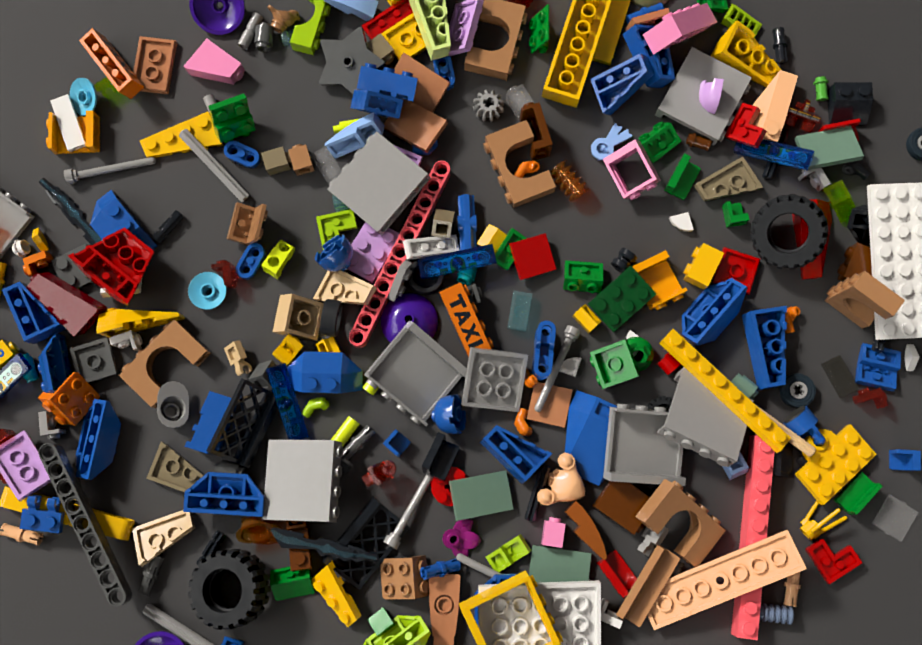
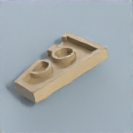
M342 270L337 272L327 271L313 299L321 302L332 299L342 301V303L368 305L377 288Z
M182 510L132 528L139 566L143 567L195 529L192 512H183Z

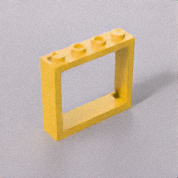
M523 571L459 603V607L477 645L487 644L470 609L525 583L551 639L550 642L544 645H561L564 642L558 630L554 631L552 625L555 624L551 613H546L543 607L547 604L542 594H537L535 587L538 585L533 575L529 576L526 571Z

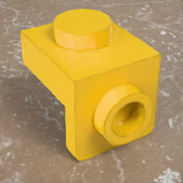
M288 334L272 355L287 366L300 352L303 345L297 337Z

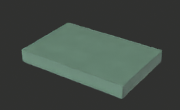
M851 126L799 135L795 138L799 152L807 156V161L804 163L807 170L858 161L864 157Z
M506 470L449 481L456 521L513 510Z
M532 545L529 576L533 575L537 583L589 581L592 553Z

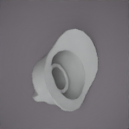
M167 382L158 391L157 414L161 423L167 427H180L185 424L189 416L188 391L180 382Z

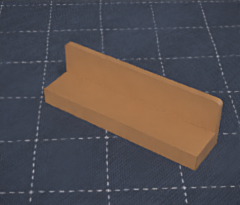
M657 545L616 615L641 627L678 565L680 557L663 546Z

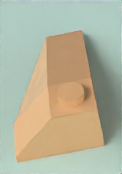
M780 70L754 102L753 106L758 107L761 111L753 125L764 128L767 131L761 143L773 146L778 142L798 79L797 75Z

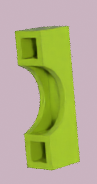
M308 0L315 6V12L308 22L295 25L290 40L292 50L314 55L315 49L318 50L320 34L325 30L324 21L326 16H329L331 9L330 4L323 0Z

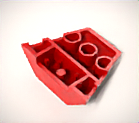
M124 227L104 237L102 241L92 246L88 245L85 247L86 249L76 254L68 255L89 279L115 300L129 305L154 255V251Z

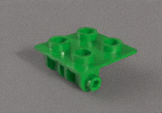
M549 4L531 18L529 22V29H531V37L529 39L530 54H533L536 50H539V53H546L548 49Z

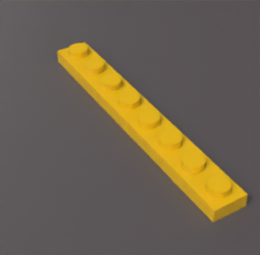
M672 329L659 344L776 453L785 447L791 437L676 330Z

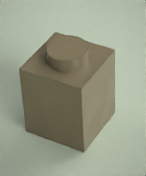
M381 33L367 43L369 51L381 58L386 65H389L394 60V49Z
M283 146L261 153L269 176L291 169L289 152H285Z
M436 209L431 236L450 239L454 211Z

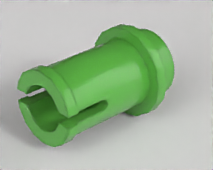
M825 76L817 77L815 82H813V85L816 87V101L818 102L829 99L827 91L829 80Z

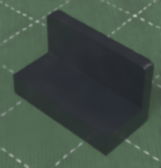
M438 432L422 464L423 473L445 481L460 447L446 441L445 434Z
M788 442L780 452L774 453L772 476L792 477L793 445Z

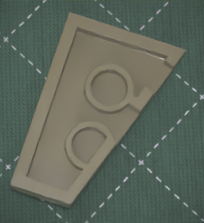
M743 156L694 185L703 201L757 191L763 188Z
M161 441L146 479L185 492L202 478L204 474L165 442Z

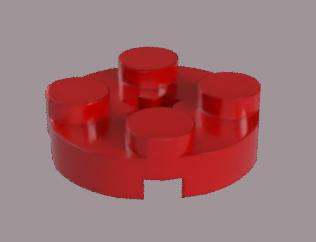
M451 467L445 481L433 478L431 482L433 496L439 503L445 506H453L451 492H449V489H445V485L450 480L468 478L467 475L457 467Z

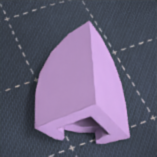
M714 78L713 82L707 83V80L701 82L699 101L707 112L715 114L719 105L724 79Z

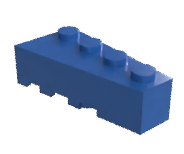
M787 306L754 310L742 315L758 390L786 385V359L784 358L786 349L785 330H787L785 313H787Z

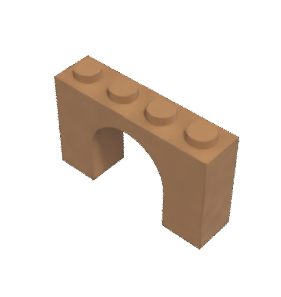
M484 0L478 21L502 27L507 32L509 41L503 48L495 51L472 47L467 52L464 63L465 71L507 81L508 75H512L514 69L512 60L517 58L519 47H516L517 41L522 39L523 30H521L522 24L525 25L527 21L526 6L503 0Z
M527 120L485 136V143H483L485 152L491 155L492 160H490L493 170H497L499 174L497 177L498 182L506 190L504 194L506 201L513 208L554 193L556 189L549 170L529 178H519L510 173L506 167L505 160L509 153L533 142L534 135Z
M866 271L859 274L855 273L851 278L848 277L843 282L840 281L836 286L833 285L828 290L827 295L829 296L825 300L861 328L870 326L874 320V312L882 318L888 319L893 317L905 302L903 298Z
M175 319L166 323L163 327L164 330L159 335H155L149 341L150 344L145 349H141L136 354V358L122 368V373L119 375L150 407L156 409L157 395L161 388V385L155 380L152 373V364L156 356L164 350L177 349L193 365L198 367L211 354L199 340Z
M664 479L635 517L647 528L659 534L674 514L687 510L690 515V527L687 534L674 549V552L693 567H697L726 530L720 526V520L713 515L709 516L707 514L709 512L708 509L701 504L697 505L695 503V497L688 492L684 493L682 491L683 486L676 481L670 482Z

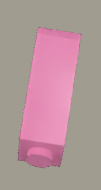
M208 39L202 43L183 66L191 76L233 85L236 81L242 79L245 72L244 67L239 61Z

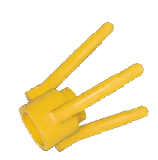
M816 500L806 517L800 522L803 526L799 529L809 540L816 539L824 532L847 520V516L821 529L824 524L835 517L841 510L839 508L819 523L815 520L809 521L819 505V502Z

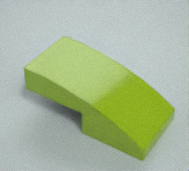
M519 534L487 555L486 559L493 570L500 572L532 550L523 536Z

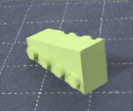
M409 0L431 61L449 56L451 42L446 1Z

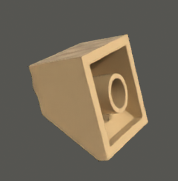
M295 294L280 295L273 332L284 336L290 334L300 339L317 341L324 304Z

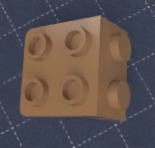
M237 202L227 240L245 245H250L257 242L258 239L260 240L263 235L262 223L268 215L266 205L261 204L255 208Z
M426 555L409 558H385L380 564L382 597L384 599H418L429 596L428 580H423L420 574L421 567L428 566Z

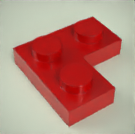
M742 103L725 137L729 140L758 148L767 132L764 128L753 125L761 110L756 106Z
M819 539L805 548V551L827 584L833 583L862 564V561L851 545L833 554L825 540Z

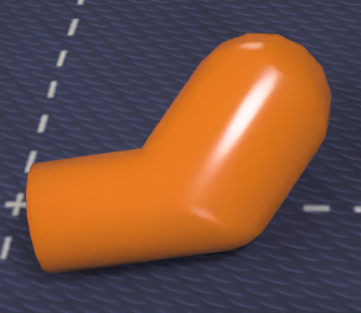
M536 161L522 162L514 176L523 178L525 174L537 172L540 165Z
M797 306L787 308V313H785L787 330H785V334L795 332L793 321L801 312Z
M526 368L524 384L528 388H533L538 383V379L536 376L531 375Z
M520 408L514 425L520 435L528 437L532 434V428L525 421L528 410Z

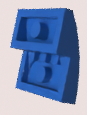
M863 343L858 356L855 383L891 392L895 391L897 387V371L901 369V351L884 348L881 353L872 351V345Z

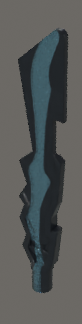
M42 178L39 183L46 190V194L55 205L58 204L62 213L72 225H78L85 232L83 237L91 246L102 241L91 225L83 219V211L75 208L74 201H70L69 196L62 193L59 187L52 186L45 178Z
M275 527L271 528V532L281 548L316 549L320 556L331 555L334 559L340 558L343 561L351 559L355 562L362 560L377 561L378 554L369 553L365 549L350 544L343 546L338 542L321 537L318 540L303 538L304 533Z

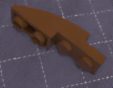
M286 521V530L304 533L303 538L311 539L309 521ZM288 537L289 544L311 547V543L294 537ZM289 548L290 569L292 572L312 569V549Z

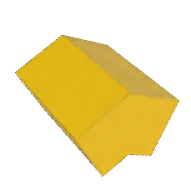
M489 224L478 240L477 245L489 254L495 255L507 235L499 228Z
M586 304L572 316L588 334L602 322Z
M334 337L323 339L316 344L319 352H341Z

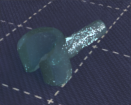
M293 30L282 32L281 41L284 46L290 45Z

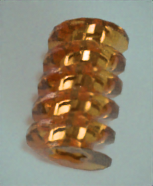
M567 159L557 164L550 173L552 179H556L555 184H561L560 190H566L565 196H570L569 200L573 202L584 195L589 188L584 189L587 184L586 182L579 183L582 178L581 176L574 177L577 171L570 173L572 165L565 167Z

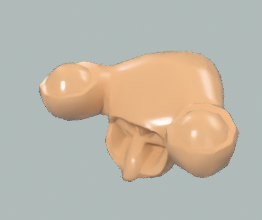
M564 452L559 456L557 461L563 470L555 469L549 473L548 485L551 487V490L547 488L541 489L537 494V500L541 505L548 506L556 502L576 501L585 496L584 483L577 471L575 458L572 454Z

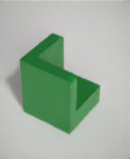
M727 201L723 204L722 210L726 228L745 225L750 220L748 213L743 214L741 203L731 204L730 201Z

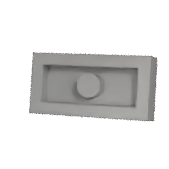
M405 260L399 266L387 299L394 302L398 296L402 297L406 289L404 286L405 280L408 281L412 274V270H410L411 262Z

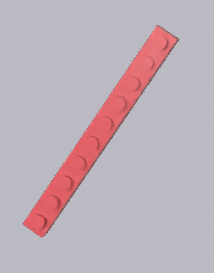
M751 435L749 437L747 458L749 470L746 473L739 549L767 538L775 451L758 435ZM762 587L734 598L731 634L735 637L758 640Z

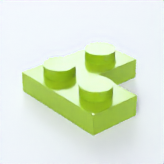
M351 209L316 217L322 246L331 238L337 235L340 236L339 232L357 229L355 214Z

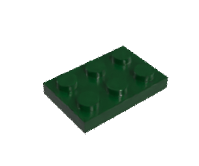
M630 265L591 300L588 305L614 332L657 293Z

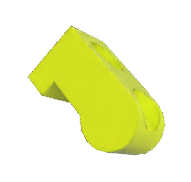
M280 240L262 263L263 271L279 279L283 268L293 256L295 247Z

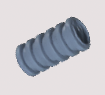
M763 603L760 608V619L763 622L768 620L770 623L773 621L779 623L780 621L781 624L787 622L788 625H791L794 620V610L791 606L787 608L785 605L780 607L779 605L773 606V604H769L767 606L766 603Z

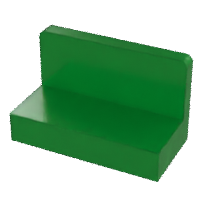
M685 153L664 191L681 200H685L701 170L700 167L689 162L691 156Z
M859 472L834 501L848 514L857 515L883 486L880 483L872 482L863 472Z
M290 567L270 570V585L276 601L315 593L311 580V569L292 572Z

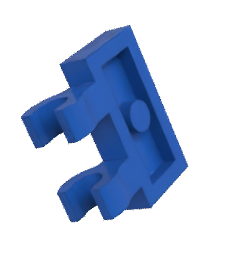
M42 495L28 496V508L22 509L20 529L61 533L65 512H59L61 504L59 497L48 498V510H41Z

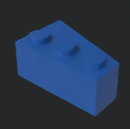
M635 24L623 33V37L633 57L641 53L649 59L654 75L645 83L646 86L662 88L675 80L670 48L662 49L653 55L643 34L655 26Z
M640 53L590 79L603 114L611 116L654 75L647 56Z
M365 63V66L360 68L357 89L413 101L418 78H414L413 73L402 71V75L394 73L395 69L384 67L383 70H378L376 65Z
M19 281L2 289L24 342L36 344L66 329L26 288L27 284Z
M209 391L200 411L202 415L198 425L194 424L192 431H195L191 442H186L184 447L211 454L206 450L232 398ZM228 423L225 427L226 433L229 430L230 423ZM223 441L217 443L216 451L222 449Z
M498 425L480 442L521 484L552 454L531 442L529 443L519 438V436Z

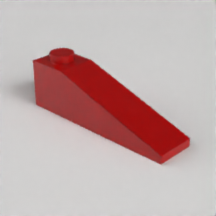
M811 199V201L813 200L822 209L827 218L828 238L822 253L813 262L800 268L802 280L821 278L823 274L832 217L829 202L819 199ZM792 214L798 248L804 244L808 237V226L803 218Z

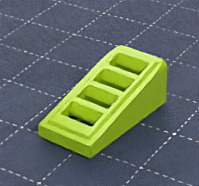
M731 4L721 22L722 25L730 28L739 18L742 24L748 23L746 27L754 26L753 33L755 35L762 26L760 22L734 4Z

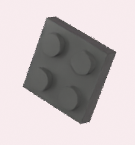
M87 244L81 245L51 260L58 277L79 290L94 282L74 264L68 255L76 254L86 249Z
M108 337L70 348L75 372H78L89 384L119 375Z

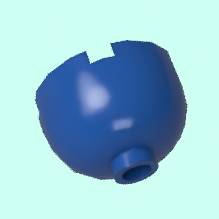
M342 234V238L337 235L327 241L322 246L324 250L321 254L318 251L315 255V261L324 270L337 272L340 270L344 271L351 265L350 261L353 258L354 252L351 243Z
M458 394L441 398L432 411L433 422L436 423L442 432L447 434H460L465 429L466 412L465 410L461 412L462 398Z

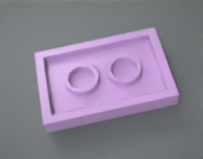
M466 0L455 4L449 26L451 42L449 56L471 50L484 0Z
M365 222L351 244L354 253L350 261L351 265L347 270L373 284L382 270L399 233L388 228L381 236Z
M25 430L0 445V473L20 502L51 482L39 457V451Z

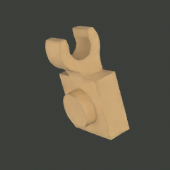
M240 340L233 341L224 348L231 366H235L238 376L244 374L243 369L246 374L252 372L251 365L244 360L247 356Z

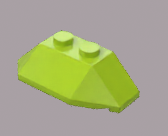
M398 615L392 619L395 626L380 637L376 633L372 634L363 644L426 645L431 632L421 616Z

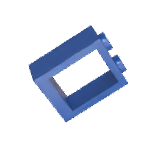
M354 90L350 108L368 113H376L383 117L399 119L403 100L368 90Z

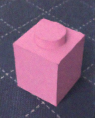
M549 517V521L544 520L541 544L562 548L566 524L561 523L559 518Z

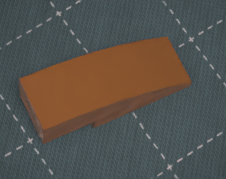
M573 501L564 511L578 525L573 532L601 559L605 560L607 555L599 531L584 508L577 501Z

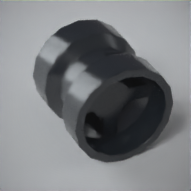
M622 248L618 253L619 256L614 258L611 265L623 273L631 264H634L637 256L630 250Z

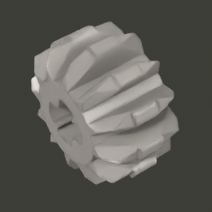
M484 90V95L479 92L478 98H475L473 101L475 104L473 111H477V118L483 116V121L489 118L490 122H492L493 116L498 119L500 117L499 113L504 111L502 107L504 101L500 100V94L495 95L494 90L491 91V94Z

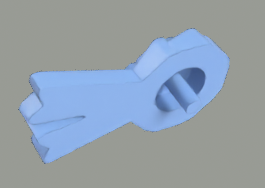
M614 123L606 138H597L592 143L591 155L599 161L603 160L614 152V146L630 139L632 134H629V130L626 129L618 135L622 130V126Z

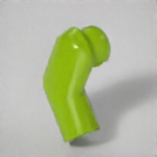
M324 397L311 399L301 414L310 418L315 409L321 408L326 410L329 407V402Z

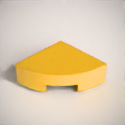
M40 228L34 229L32 240L40 251L49 250L48 243Z

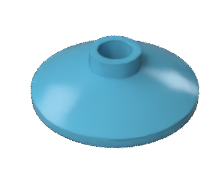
M77 78L71 85L70 97L76 113L86 116V111L94 110L96 107L97 93L89 79Z
M203 272L196 275L188 287V295L191 302L196 307L204 310L218 307L224 301L227 293L224 280L213 272ZM208 289H212V293L210 295L206 294V291Z

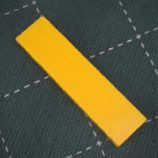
M631 0L611 1L593 61L610 66Z

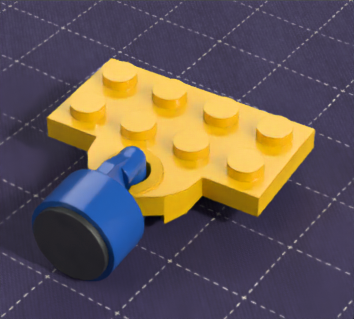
M801 406L790 413L784 419L783 424L814 446L816 452L812 457L802 452L808 462L795 475L819 504L825 505L877 454L851 424L846 425L837 435L826 429L818 430L815 426L818 418L807 406Z

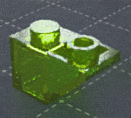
M840 180L824 188L823 192L841 223L849 219L851 209L855 208V205L844 182Z

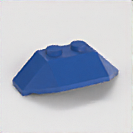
M110 190L96 201L90 225L102 240L104 237L125 227L152 250L157 247V244L113 190Z
M730 278L725 282H720L704 289L682 314V336L697 346L715 341L740 312L748 289L747 286Z
M58 333L52 336L38 357V371L42 375L43 380L41 388L46 393H54L72 374L66 338Z
M304 351L286 368V389L308 393H347L363 390V370L343 352Z
M94 399L92 406L84 417L76 451V477L92 480L113 462L121 422L110 401Z
M207 472L185 491L183 512L263 517L265 496L249 474Z

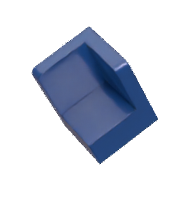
M395 429L383 444L399 457L411 442Z
M889 450V469L921 471V451Z

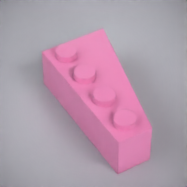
M697 3L692 7L688 6L683 10L679 9L674 13L666 14L662 17V22L644 33L643 36L654 55L662 49L665 50L675 43L678 44L687 38L705 31L716 24L717 20L708 3L702 5Z

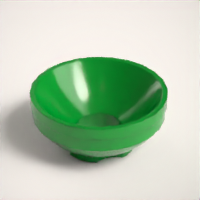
M642 337L628 338L632 354L637 350L643 352L642 360L635 362L638 371L645 370L650 366L654 357L651 344Z

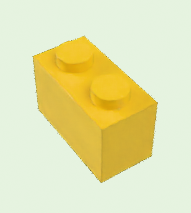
M705 243L700 247L696 246L691 255L694 258L692 263H688L683 273L686 275L683 280L703 290L706 289L724 253Z

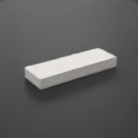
M67 94L50 100L67 150L72 152L86 147V140L71 97Z
M451 235L450 239L426 237L405 239L403 241L407 260L460 253L456 235Z

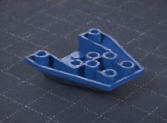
M577 390L568 410L564 452L572 454L575 458L576 468L582 479L599 486L605 480L603 474L610 407L617 406Z

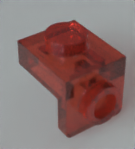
M227 260L216 261V264H211V269L215 272L223 271L224 285L227 288H237L238 274L234 270L233 264Z
M867 387L858 390V395L852 396L854 404L873 399L877 408L888 406L887 395L881 388L870 390Z

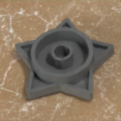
M358 27L343 40H320L326 58V65L319 80V84L322 86L343 85L353 94L354 90H361L357 89L361 66H365V63L374 64L376 69L379 70L386 65L381 58L369 51L362 27Z

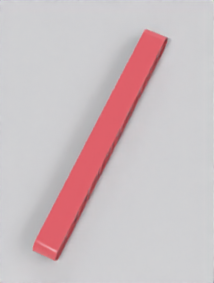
M438 161L434 164L429 174L431 179L422 188L374 284L377 289L369 304L363 306L349 334V341L356 348L366 346L389 300L387 297L397 272L391 275L387 273L388 269L396 267L398 271L399 266L407 260L406 254L402 258L396 256L397 251H405L403 245L405 235L412 234L414 235L413 239L420 238L450 178V166L446 161ZM441 168L447 171L445 174L442 175L437 173V171ZM431 185H437L439 187L436 191H431L429 189ZM429 201L431 204L429 207L424 208L421 206V203ZM419 217L422 219V222L414 224L412 222L413 219ZM381 284H388L389 288L387 291L382 292L379 290ZM374 300H378L381 303L376 309L370 306ZM366 317L372 319L371 324L368 326L362 325V321ZM357 334L363 335V340L360 343L354 342V337Z

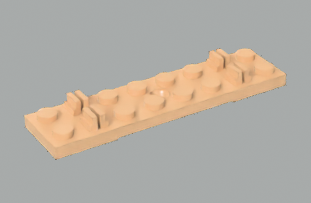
M787 529L670 577L647 616L653 629L656 630L807 568ZM719 576L723 577L724 583L718 584L716 578Z

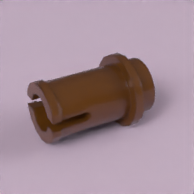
M689 133L686 144L689 147L694 146L708 151L712 140L697 136L696 133Z

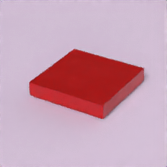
M546 233L509 244L519 280L556 270Z
M726 247L722 248L724 255L715 271L712 284L725 282L727 279L733 278L747 286L746 295H749L760 259Z

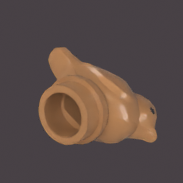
M271 5L267 7L274 18L271 20V26L278 33L284 34L288 26L293 25L296 20L300 21L299 13L296 10H276Z

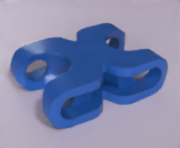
M548 320L542 321L535 332L532 375L536 376L539 381L545 380L551 374L553 366L556 327L554 323ZM542 330L547 331L549 336H544ZM538 366H544L545 372H540Z

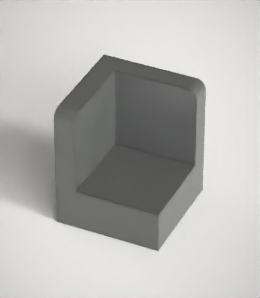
M269 360L257 365L249 377V381L267 390H273L272 372L278 371L282 375L283 373L273 360Z

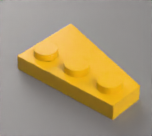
M331 561L311 580L315 590L322 595L327 605L335 611L340 621L349 627L362 615L352 596L343 589L344 581L335 574L333 570L335 565Z

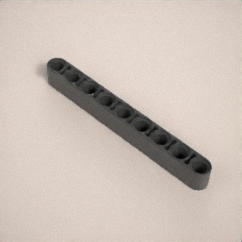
M53 443L43 444L39 448V457L108 602L116 607L128 603L132 598L131 588L63 447ZM50 448L54 449L52 457L49 456ZM59 465H61L63 468L62 473L60 475L57 473V468ZM67 483L71 485L70 492H67L65 489ZM75 501H78L80 504L78 510L74 508ZM85 518L88 520L86 529L82 525ZM93 536L97 539L95 547L91 544ZM102 554L106 558V562L104 565L101 564L99 560ZM110 572L115 577L113 583H111L108 580V575ZM118 591L123 593L122 601L117 598Z

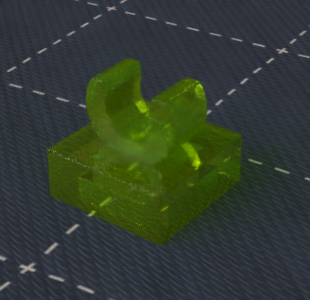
M107 76L94 84L96 91L102 90V95L105 98L108 97L105 92L107 88H111L114 93L116 92V88L111 84Z

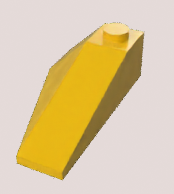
M737 20L717 42L711 57L752 77V81L767 87L781 68L774 59L769 58L764 51L765 47L754 38L756 35L753 31Z
M109 308L105 310V313L99 314L96 331L97 334L110 338L130 330L138 332L165 325L174 319L180 321L185 318L184 315L178 312Z

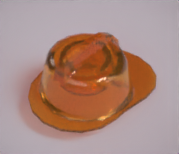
M255 516L243 517L241 519V528L236 533V539L239 542L263 545L278 543L275 537L281 541L284 536L275 530H271L273 527L282 529L281 527L269 524L266 520H262V517Z

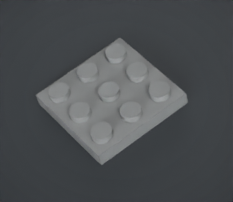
M470 347L461 404L469 407L519 412L528 355Z

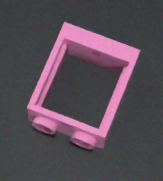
M636 139L603 159L623 199L634 200L641 196L640 192L655 188L657 183L661 181L641 142ZM638 151L652 178L629 191L616 164Z

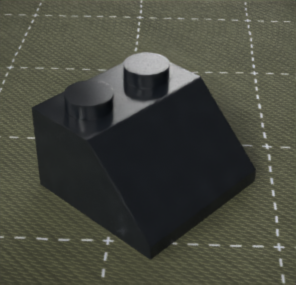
M835 82L827 90L829 98L827 100L829 124L860 118L861 123L857 126H866L873 104L872 82Z

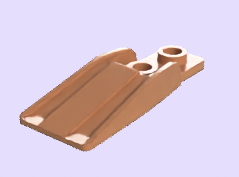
M446 574L444 577L437 576L429 579V606L434 645H454L459 611L461 578L459 574Z

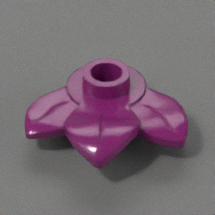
M471 519L457 521L453 529H448L443 534V544L447 548L452 549L455 556L461 553L468 557V549L477 547L481 542V538L471 531L473 520ZM452 536L456 537L454 542H450Z

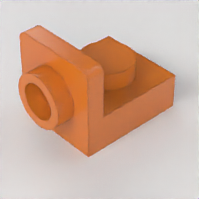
M41 251L23 258L25 274L32 277L38 273L36 268L47 267L48 263H51V260H53L52 254Z

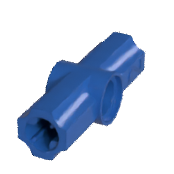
M463 194L458 196L459 216H457L458 233H460V253H473L477 249V220L474 195Z

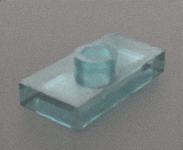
M513 291L507 329L526 332L532 293Z

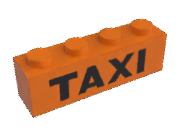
M92 28L79 40L119 93L132 99L144 88L104 35Z
M460 282L440 291L439 294L468 358L470 347L492 350L494 345L490 337L486 338L483 332L486 330L482 320L478 321L476 316L478 310L474 302L470 303L467 297L470 295L466 284L462 286Z

